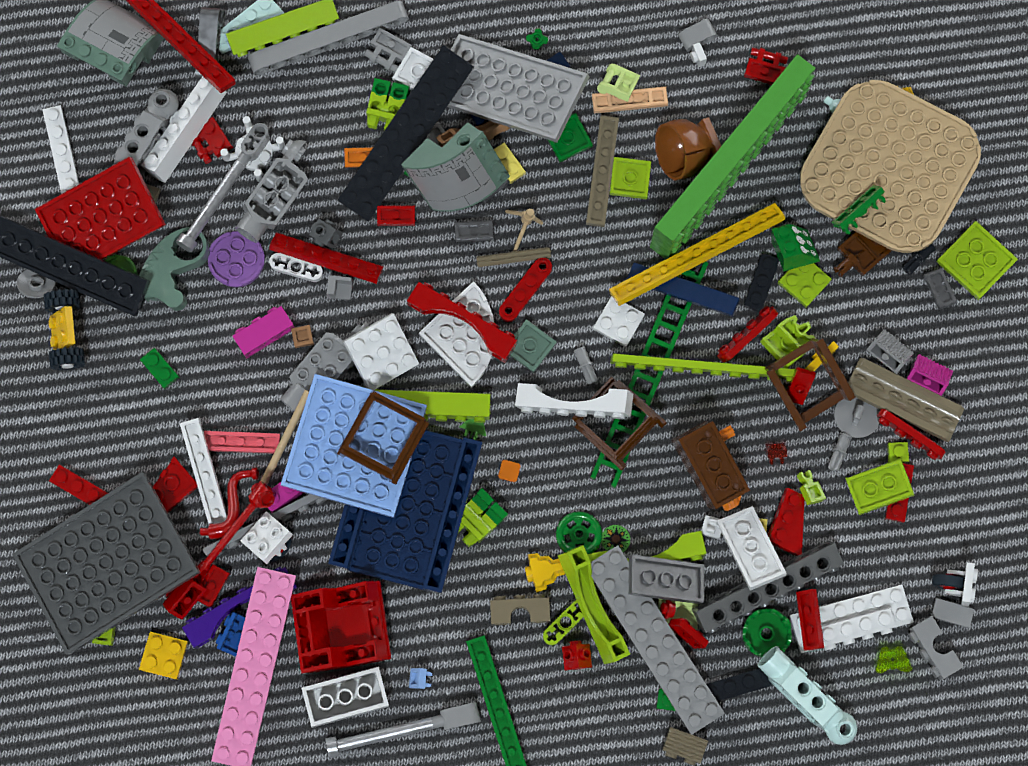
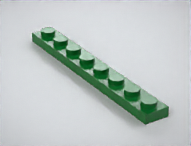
M485 635L466 641L505 765L526 766Z

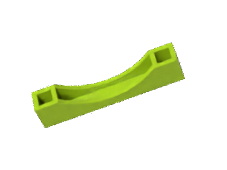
M702 531L683 534L669 549L652 557L676 561L691 559V562L702 560V556L707 554ZM601 551L587 555L590 559V562H592L608 551Z
M584 546L573 548L558 555L603 663H613L630 655L623 636L612 624L599 600L591 577V562Z

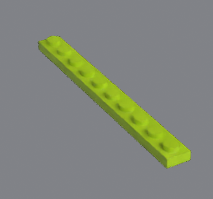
M612 354L610 364H615V367L627 368V365H632L634 369L641 370L646 369V367H653L654 371H665V368L672 369V372L684 373V370H691L692 374L710 372L712 376H722V373L729 374V377L734 378L748 375L749 379H760L761 376L767 377V380H770L763 366ZM780 368L775 372L779 378H784L786 382H791L796 369Z

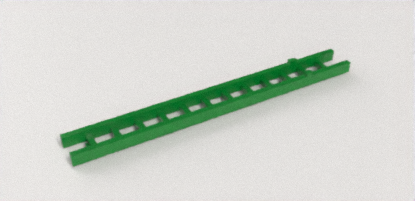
M708 262L703 263L698 276L691 270L680 275L696 281L695 283L700 285ZM666 295L641 356L651 357L647 353L653 343L668 349L664 358H670L692 303L687 302L683 310L669 304L671 296ZM666 309L682 315L677 327L661 321ZM659 326L675 332L670 344L654 338ZM635 369L628 388L650 406L664 371H658L656 378L641 373V369ZM637 377L653 383L649 395L633 390ZM631 409V415L639 418L634 430L619 425L620 419H614L605 443L610 448L618 450L620 445L611 442L615 430L632 435L643 423L646 416L643 411L640 413ZM601 452L590 479L595 480L602 464L617 471L611 485L615 489L622 471L614 463L605 460V455ZM629 452V453L625 456V458L623 459V461H624L625 464H626V461H627V459H628V457H629L630 452Z

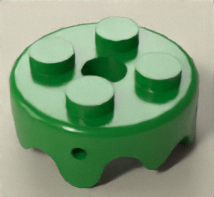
M757 610L747 618L743 625V642L753 655L760 658L775 646L784 653L792 640L791 623L786 616L777 610ZM764 628L771 630L772 637L770 639H764L761 636V631Z

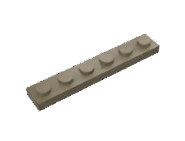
M600 116L586 225L605 227L619 118Z

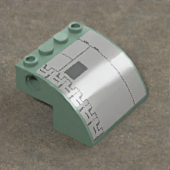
M93 0L76 15L57 44V47L67 56L77 61L80 59L107 73L112 80L127 87L140 63L144 61L149 64L164 38L145 19L109 0Z
M468 122L443 147L427 138L401 164L429 207L435 211H456L471 207L494 193L510 177L483 131L478 130Z

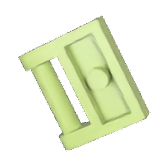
M609 64L606 69L607 73L603 81L597 86V90L601 94L608 93L628 102L640 75L616 64ZM613 76H619L615 85L610 84Z

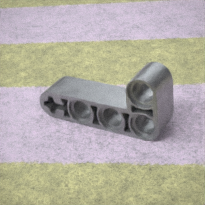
M202 7L199 20L198 44L218 62L221 27L225 25L226 12L223 9ZM195 70V78L200 81L202 75Z

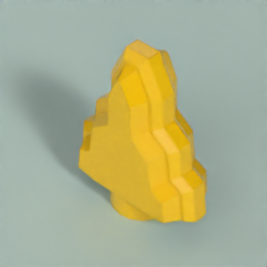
M538 553L528 554L529 566L525 567V573L528 583L533 582L536 593L546 590L547 585L554 583L558 576L565 575L559 559L553 560L549 556H540Z

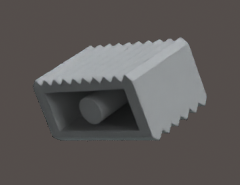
M886 329L867 348L868 352L895 374L899 372L914 354L913 351H910L907 346L899 342Z

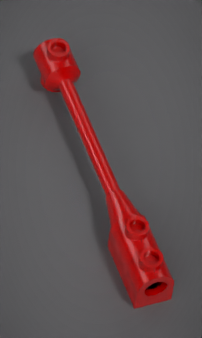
M260 481L251 487V493L248 495L250 504L207 558L197 565L201 573L166 594V600L162 604L170 614L181 620L184 619L207 590L202 582L213 561L256 508H268L274 503V494L276 492L267 484Z

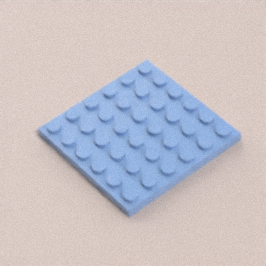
M314 374L281 486L394 518L412 457L395 485L382 475L347 457L343 458L337 453L370 393L374 390ZM374 391L422 417L425 415L427 405ZM375 401L350 448L392 469L417 423Z

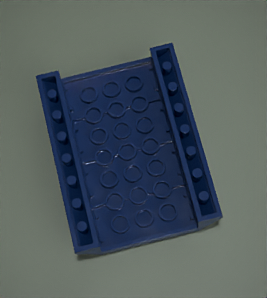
M425 431L412 455L394 518L345 504L328 564L416 589L442 593L483 442L463 438L462 440Z

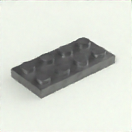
M632 554L629 556L628 595L702 604L704 603V564Z

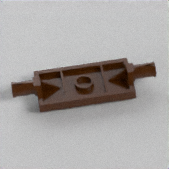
M855 232L837 248L845 259L834 267L833 270L835 273L841 270L838 276L843 277L846 272L854 267L864 276L893 250Z

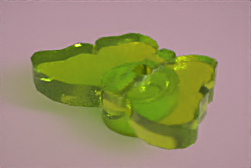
M897 646L894 649L882 647L878 655L879 659L877 660L875 672L878 674L884 673L889 669H898L904 673L912 671L903 647Z

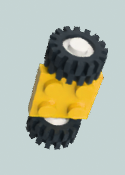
M68 289L46 292L44 294L45 311L54 313L49 318V328L52 333L50 344L53 347V350L49 351L50 368L53 370H72L84 367V349L71 347L75 344L72 311L80 308L79 293L76 290L68 291Z

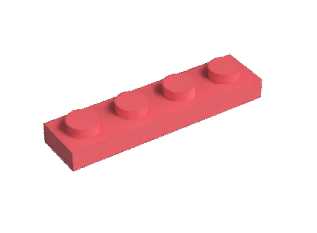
M204 431L208 449L214 452L274 454L281 435L277 433Z

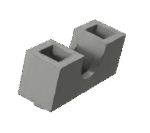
M933 616L909 628L910 639L920 647L919 653L925 661L928 660L931 665L930 671L935 678L938 677L939 680L945 679L963 668L953 650L945 654L935 651L933 640L942 631Z

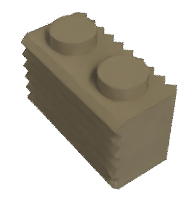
M669 727L662 750L666 752L665 756L673 759L679 756L685 758L684 763L695 766L696 763L701 764L708 740Z

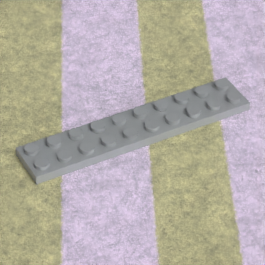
M617 545L592 561L591 577L689 733L691 735L725 714L653 599L650 597L628 595L629 562Z

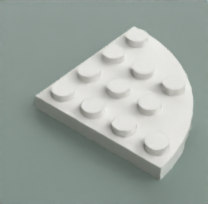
M474 281L452 301L454 303H462L467 307L466 310L471 313L473 311L477 312L483 317L484 321L488 323L490 321L494 322L487 299ZM438 314L419 332V335L471 388L479 381L489 365L492 355L488 353L481 336L470 325L456 317Z

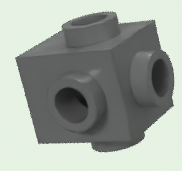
M318 218L317 222L312 225L309 235L315 238L313 242L321 247L326 245L334 249L343 232L335 228L336 224L329 219L323 221Z

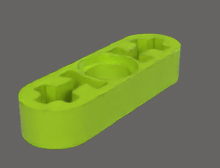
M577 600L544 631L543 640L546 644L550 646L558 644L584 618L583 614L578 612L575 615L578 619L575 621L573 616L567 613L569 610L571 613L576 610ZM563 617L570 618L571 626L563 628L560 625V620ZM557 624L558 628L564 633L561 635L558 632L555 636L556 641H548L547 633H553L556 630L553 626Z

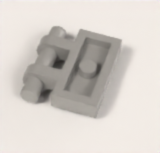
M379 28L371 41V46L376 49L374 52L367 49L364 56L368 57L371 62H377L384 66V69L387 71L396 72L399 66L394 64L395 61L402 62L412 45ZM384 52L390 57L387 60L381 57L380 54Z

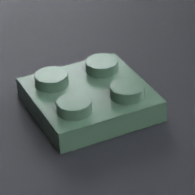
M525 320L514 334L517 345L510 356L534 373L557 342L528 320Z

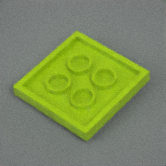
M975 221L936 262L979 300L1018 259Z

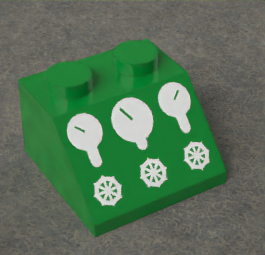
M791 224L772 229L771 242L783 272L820 262L808 230Z

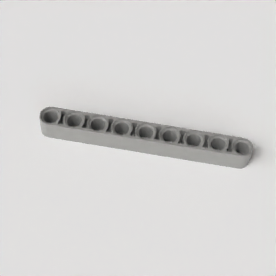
M395 1L255 51L248 55V60L253 74L261 75L376 34L379 28L387 30L407 22L409 17L403 2Z

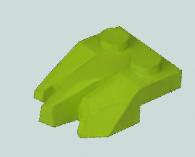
M796 315L786 318L766 335L760 343L778 360L812 338H815L813 335L806 334L811 328L809 321L799 325L796 323L798 320ZM802 354L801 356L794 359L793 361H791L783 367L788 369L791 365L798 361L804 354Z

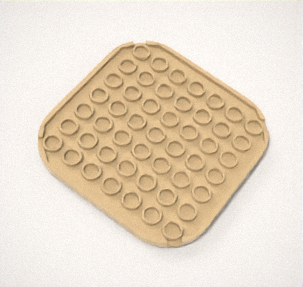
M869 80V82L854 85L841 98L802 167L800 186L808 204L816 211L833 220L871 186L882 187L885 193L881 196L885 198L886 202L882 203L878 199L876 201L878 209H873L870 206L865 215L853 220L857 223L858 227L854 228L850 224L848 228L890 250L901 253L917 252L931 245L939 236L979 164L981 146L973 128L962 119L889 82Z

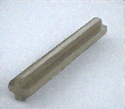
M549 247L484 255L478 256L476 261L478 267L531 261L539 258H550L551 250Z

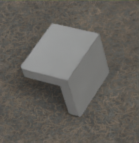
M329 275L327 297L351 300L352 278Z

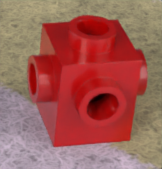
M572 641L569 642L570 646L562 647L565 671L592 668L590 644Z

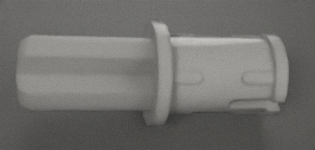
M585 346L574 350V353L580 365L579 369L582 370L587 384L592 385L598 381L592 367L593 362L590 361Z
M840 433L836 447L832 449L833 455L828 465L830 470L836 472L840 469L843 458L847 456L846 451L852 439L851 436Z

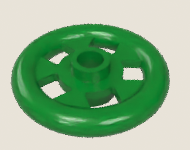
M580 511L572 512L564 516L559 522L556 529V540L563 552L575 548V544H584L586 553L592 554L601 544L602 529L597 519L592 515ZM583 520L591 524L588 529L581 525ZM574 521L576 525L570 530L567 524ZM577 531L583 533L581 538L576 537L575 533ZM589 533L595 535L593 542L587 541ZM569 534L572 542L566 543L564 535Z

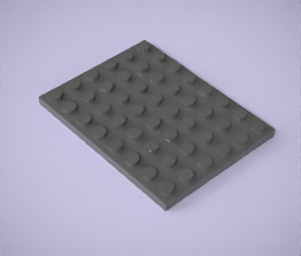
M145 472L139 473L12 554L66 655L74 653L201 573Z

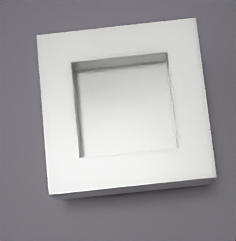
M700 42L694 44L690 56L693 63L696 62L699 68L706 64L707 58Z

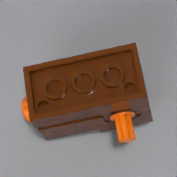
M706 421L673 438L671 441L708 508L718 509L722 506L725 511H729L739 505L741 495L749 492L750 489L724 442L735 436L733 428L729 425L718 431L713 421Z

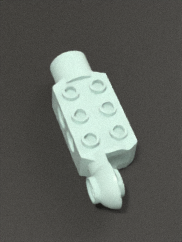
M777 646L764 654L757 666L768 676L769 681L811 723L826 732L830 741L843 745L854 739L857 733V724L853 716L843 712L830 695L822 693L820 691L822 687L814 680H809L806 677L808 674L801 667L797 668ZM845 724L846 730L841 734L840 727Z

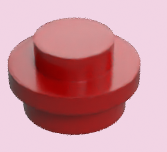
M666 600L661 604L660 612L665 619L673 618L676 611V603Z

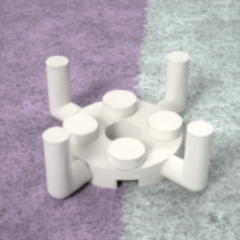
M245 116L243 123L248 134L253 126L250 118ZM257 133L256 136L262 137L264 134ZM247 134L238 139L234 153H228L227 149L221 150L220 153L224 161H233L238 158L242 152L241 143ZM277 137V143L271 144L269 141L259 157L254 161H249L245 168L254 171L258 182L263 178L262 169L272 160L273 152L284 149L285 143L282 137Z

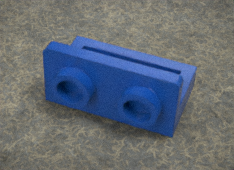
M235 612L227 616L224 623L226 628L223 633L219 634L216 640V644H218L217 649L236 657L245 617Z

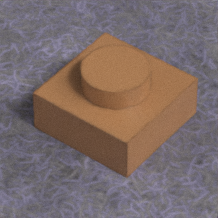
M310 325L291 329L295 348L314 345Z

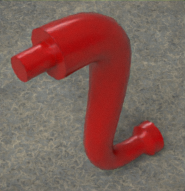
M258 468L242 470L232 475L227 486L228 514L226 520L222 523H210L208 528H200L201 536L209 535V539L223 538L240 516L237 492L238 482L243 478L249 477L253 480L258 479Z

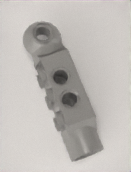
M159 89L151 94L147 108L141 115L136 117L133 129L127 132L124 144L117 149L113 165L128 157H132L143 178L146 170L141 166L169 126V118L178 109L179 100L174 92L168 89ZM162 99L167 100L163 105L158 104Z
M290 139L281 152L284 156L275 159L244 203L243 210L245 214L235 229L246 239L257 243L267 229H275L308 181L306 174L292 162L297 164L306 151L303 148L306 141H293Z
M366 322L362 326L360 324L357 325L349 337L370 326L369 323ZM326 332L289 376L292 385L280 400L293 412L304 390L310 391L314 374L340 381L354 365L343 340L334 333Z

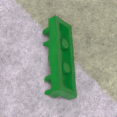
M871 186L831 223L835 228L842 229L845 234H850L848 230L850 224L854 228L858 227L857 223L853 221L854 219L865 215L870 206L873 209H878L876 205L878 199L882 203L886 202L885 198L881 196L885 191L880 186Z

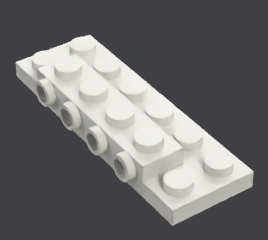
M903 585L819 607L825 651L837 648V643L843 642L844 645L855 643L856 638L862 637V640L870 639L877 632L885 635L892 633V628L914 622ZM799 613L789 615L800 654L808 652L804 651Z

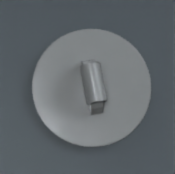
M856 397L851 401L843 399L835 407L834 419L836 425L844 434L854 438H863L872 434L878 427L879 418L877 414L879 409Z

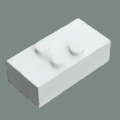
M379 667L302 688L312 728L389 706Z

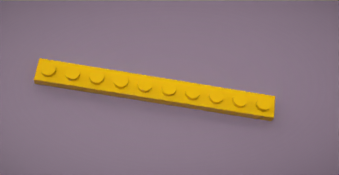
M773 203L609 289L610 294L618 306H621L784 221L785 215L776 203Z

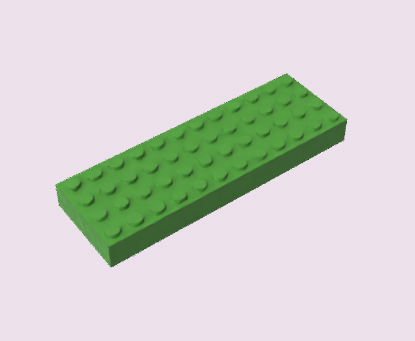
M798 54L655 226L650 244L652 250L665 260L679 253L682 243L686 244L692 237L693 229L697 230L702 225L705 215L709 216L715 209L717 200L721 201L727 194L726 191L729 186L732 188L738 181L740 172L744 173L748 169L752 158L755 160L758 157L762 147L767 145L773 138L772 135L775 130L778 132L784 125L785 119L794 113L797 104H801L804 101L815 77L813 75L815 71L814 66Z

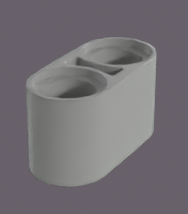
M709 19L702 20L678 34L687 52L692 50L694 44L700 42L701 46L718 36Z

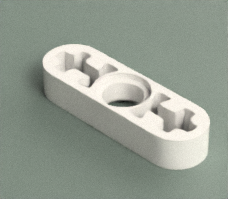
M274 253L269 259L270 266L274 271L311 282H318L323 277V270L319 265L281 253ZM278 258H281V261L286 264L287 260H290L287 265V270L285 269L286 266L283 264H279L278 266H276L274 260L277 261ZM300 263L302 265L301 270L293 272L291 270L292 264ZM305 265H307V269L310 271H314L316 268L319 275L315 274L312 277L310 272H305Z

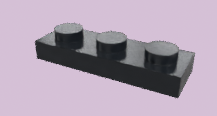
M764 253L761 254L743 307L757 312L763 309L779 264L778 258Z

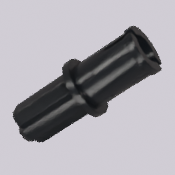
M931 244L917 253L914 252L913 257L903 266L904 272L911 275L921 264L924 265L925 260L936 250L935 247Z

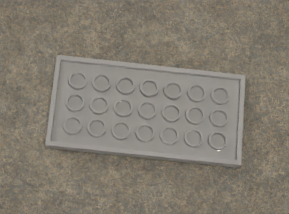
M458 34L451 51L469 62L474 68L447 107L558 142L589 79L588 73Z

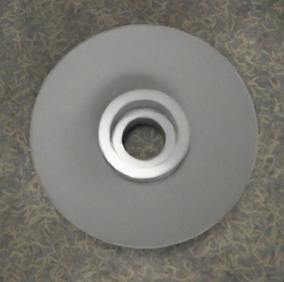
M28 269L23 271L17 278L18 290L21 294L30 298H42L46 292L53 291L56 285L55 281Z

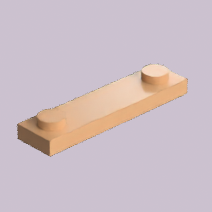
M666 87L635 89L628 102L608 93L592 94L594 114L668 106Z

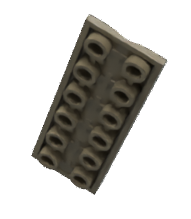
M864 358L859 359L848 382L856 398L880 410L885 409L899 419L948 443L964 411L961 405Z

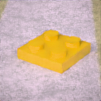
M149 632L139 670L178 680L188 641Z

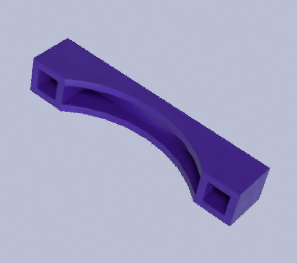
M278 567L274 569L275 571L289 574L288 570L285 567ZM296 584L294 585L293 592L298 590ZM253 586L238 590L235 597H227L219 602L220 605L214 609L210 607L202 612L203 615L197 619L193 617L185 622L186 625L182 629L193 648L198 649L214 639L222 621L237 607L249 602Z

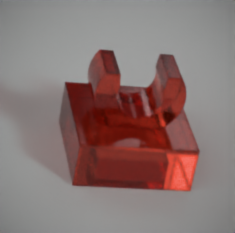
M785 443L765 444V452L770 464L773 465L774 458H780V464H783L784 457H787Z

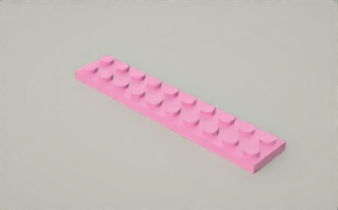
M257 567L212 762L230 766H252L296 575Z

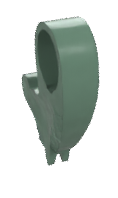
M190 227L172 232L153 249L139 275L150 280L144 296L148 302L150 300L161 301L174 311H180L185 308L187 299L178 290L175 277L202 266L208 260L210 244L202 233L198 237L202 239L203 248L199 256L193 260H182L176 256L178 248L176 240L181 233L186 234Z

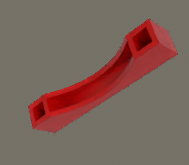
M418 282L407 299V305L423 315L445 314L466 322L481 336L488 353L506 363L517 345L515 335L508 331L504 333L499 330V326L494 322L490 321L488 323L484 321L483 317L477 312L473 311L471 313L467 311L465 305L460 302H452L447 294L443 292L437 293L434 291V287L426 282L424 284Z

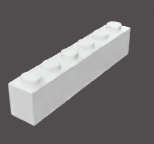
M202 76L141 166L152 177L165 183L227 92L220 93Z

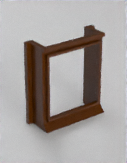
M812 338L765 367L768 377L800 432L807 428L805 423L843 399L851 401L856 397L823 338L819 340ZM814 348L837 391L799 414L775 371Z
M611 376L590 400L607 394L609 389H612L614 386L617 389L629 390L633 393L632 402L649 417L616 452L582 422L584 417L574 415L572 419L576 422L574 427L622 471L627 466L623 461L625 456L656 424L663 428L667 422L620 380L616 381Z
M373 391L367 398L337 454L363 465L396 485L429 423L424 417ZM375 401L417 423L392 469L350 448Z

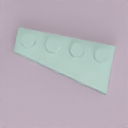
M257 0L221 29L220 53L224 54L231 50L225 35L226 33L284 14V12L273 0Z

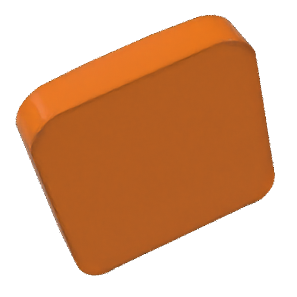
M503 460L498 477L502 480L516 482L521 468L520 464Z

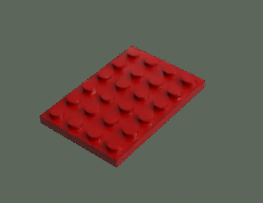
M132 157L120 161L35 209L49 237L102 260L166 225Z

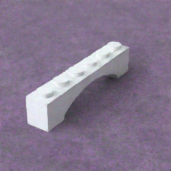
M518 383L515 406L521 409V412L529 414L533 413V411H539L540 414L545 415L557 412L558 415L562 416L575 413L579 417H587V414H592L597 418H605V415H608L614 419H624V417H631L633 393L624 389H609L607 394L592 400L569 402L557 400L543 394L542 388L536 384Z

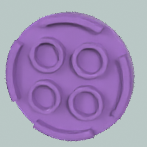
M238 231L226 232L220 235L210 246V255L208 257L209 269L215 279L226 286H246L255 281L264 268L265 255L259 241L254 243L246 239Z

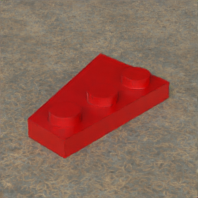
M785 488L768 537L772 545L795 556H799L802 554L805 499L802 494L790 488Z

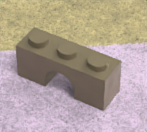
M545 594L533 595V598L526 599L525 595L513 596L514 599L507 600L506 596L494 597V600H490L491 626L511 625V614L514 610L520 608L525 609L529 613L530 624L550 623L549 597H545Z

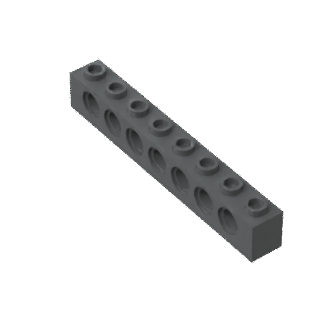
M827 541L782 564L786 575L789 576V581L786 584L782 582L783 577L770 582L772 589L766 593L765 587L770 583L749 590L746 582L692 608V612L700 629L705 633H713L719 629V626L731 624L736 621L737 617L741 615L747 616L754 612L753 609L759 606L765 607L771 603V600L783 598L788 595L789 591L793 589L799 590L805 587V583L817 581L822 578L823 574L839 570V566L843 565L844 562L836 544ZM823 558L822 566L818 567L817 561ZM805 566L806 573L801 576L800 569ZM754 592V599L748 601V595ZM737 601L736 609L731 610V603ZM719 609L720 616L714 619L713 613Z

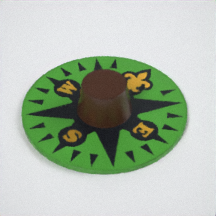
M612 525L607 527L602 533L601 542L606 551L618 545L621 551L624 552L630 544V535L624 527Z

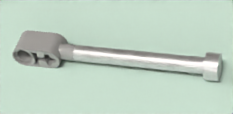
M257 123L251 128L241 143V154L187 233H181L176 240L180 247L189 252L194 250L197 245L195 240L249 161H254L259 157L269 142L270 137L266 125ZM259 132L265 133V135L262 137L256 136V134Z
M473 702L440 711L441 715L347 738L338 740L336 736L326 738L329 757L340 756V751L439 727L449 730L481 722L477 703Z

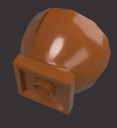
M709 117L702 119L698 124L687 119H674L661 124L655 135V151L659 164L664 173L674 181L684 180L700 173L721 147Z

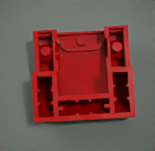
M364 581L338 588H319L292 595L291 604L301 673L341 669L391 659L380 581Z

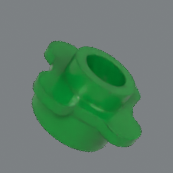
M535 29L534 33L526 36V41L530 42L534 50H539L544 44L548 43V38L542 34L541 29Z

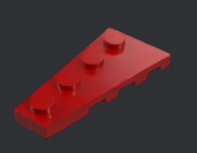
M173 457L168 467L160 474L153 488L168 513L196 490L198 486L197 482L181 463Z

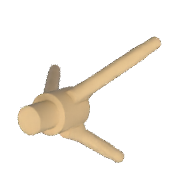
M533 209L522 212L514 210L505 211L507 214L521 216L523 223L513 252L517 251L527 225L531 224L532 221L543 225V221L534 215Z

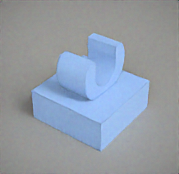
M411 668L409 688L425 689V687H431L430 683H426V676H432V673L427 672V669Z

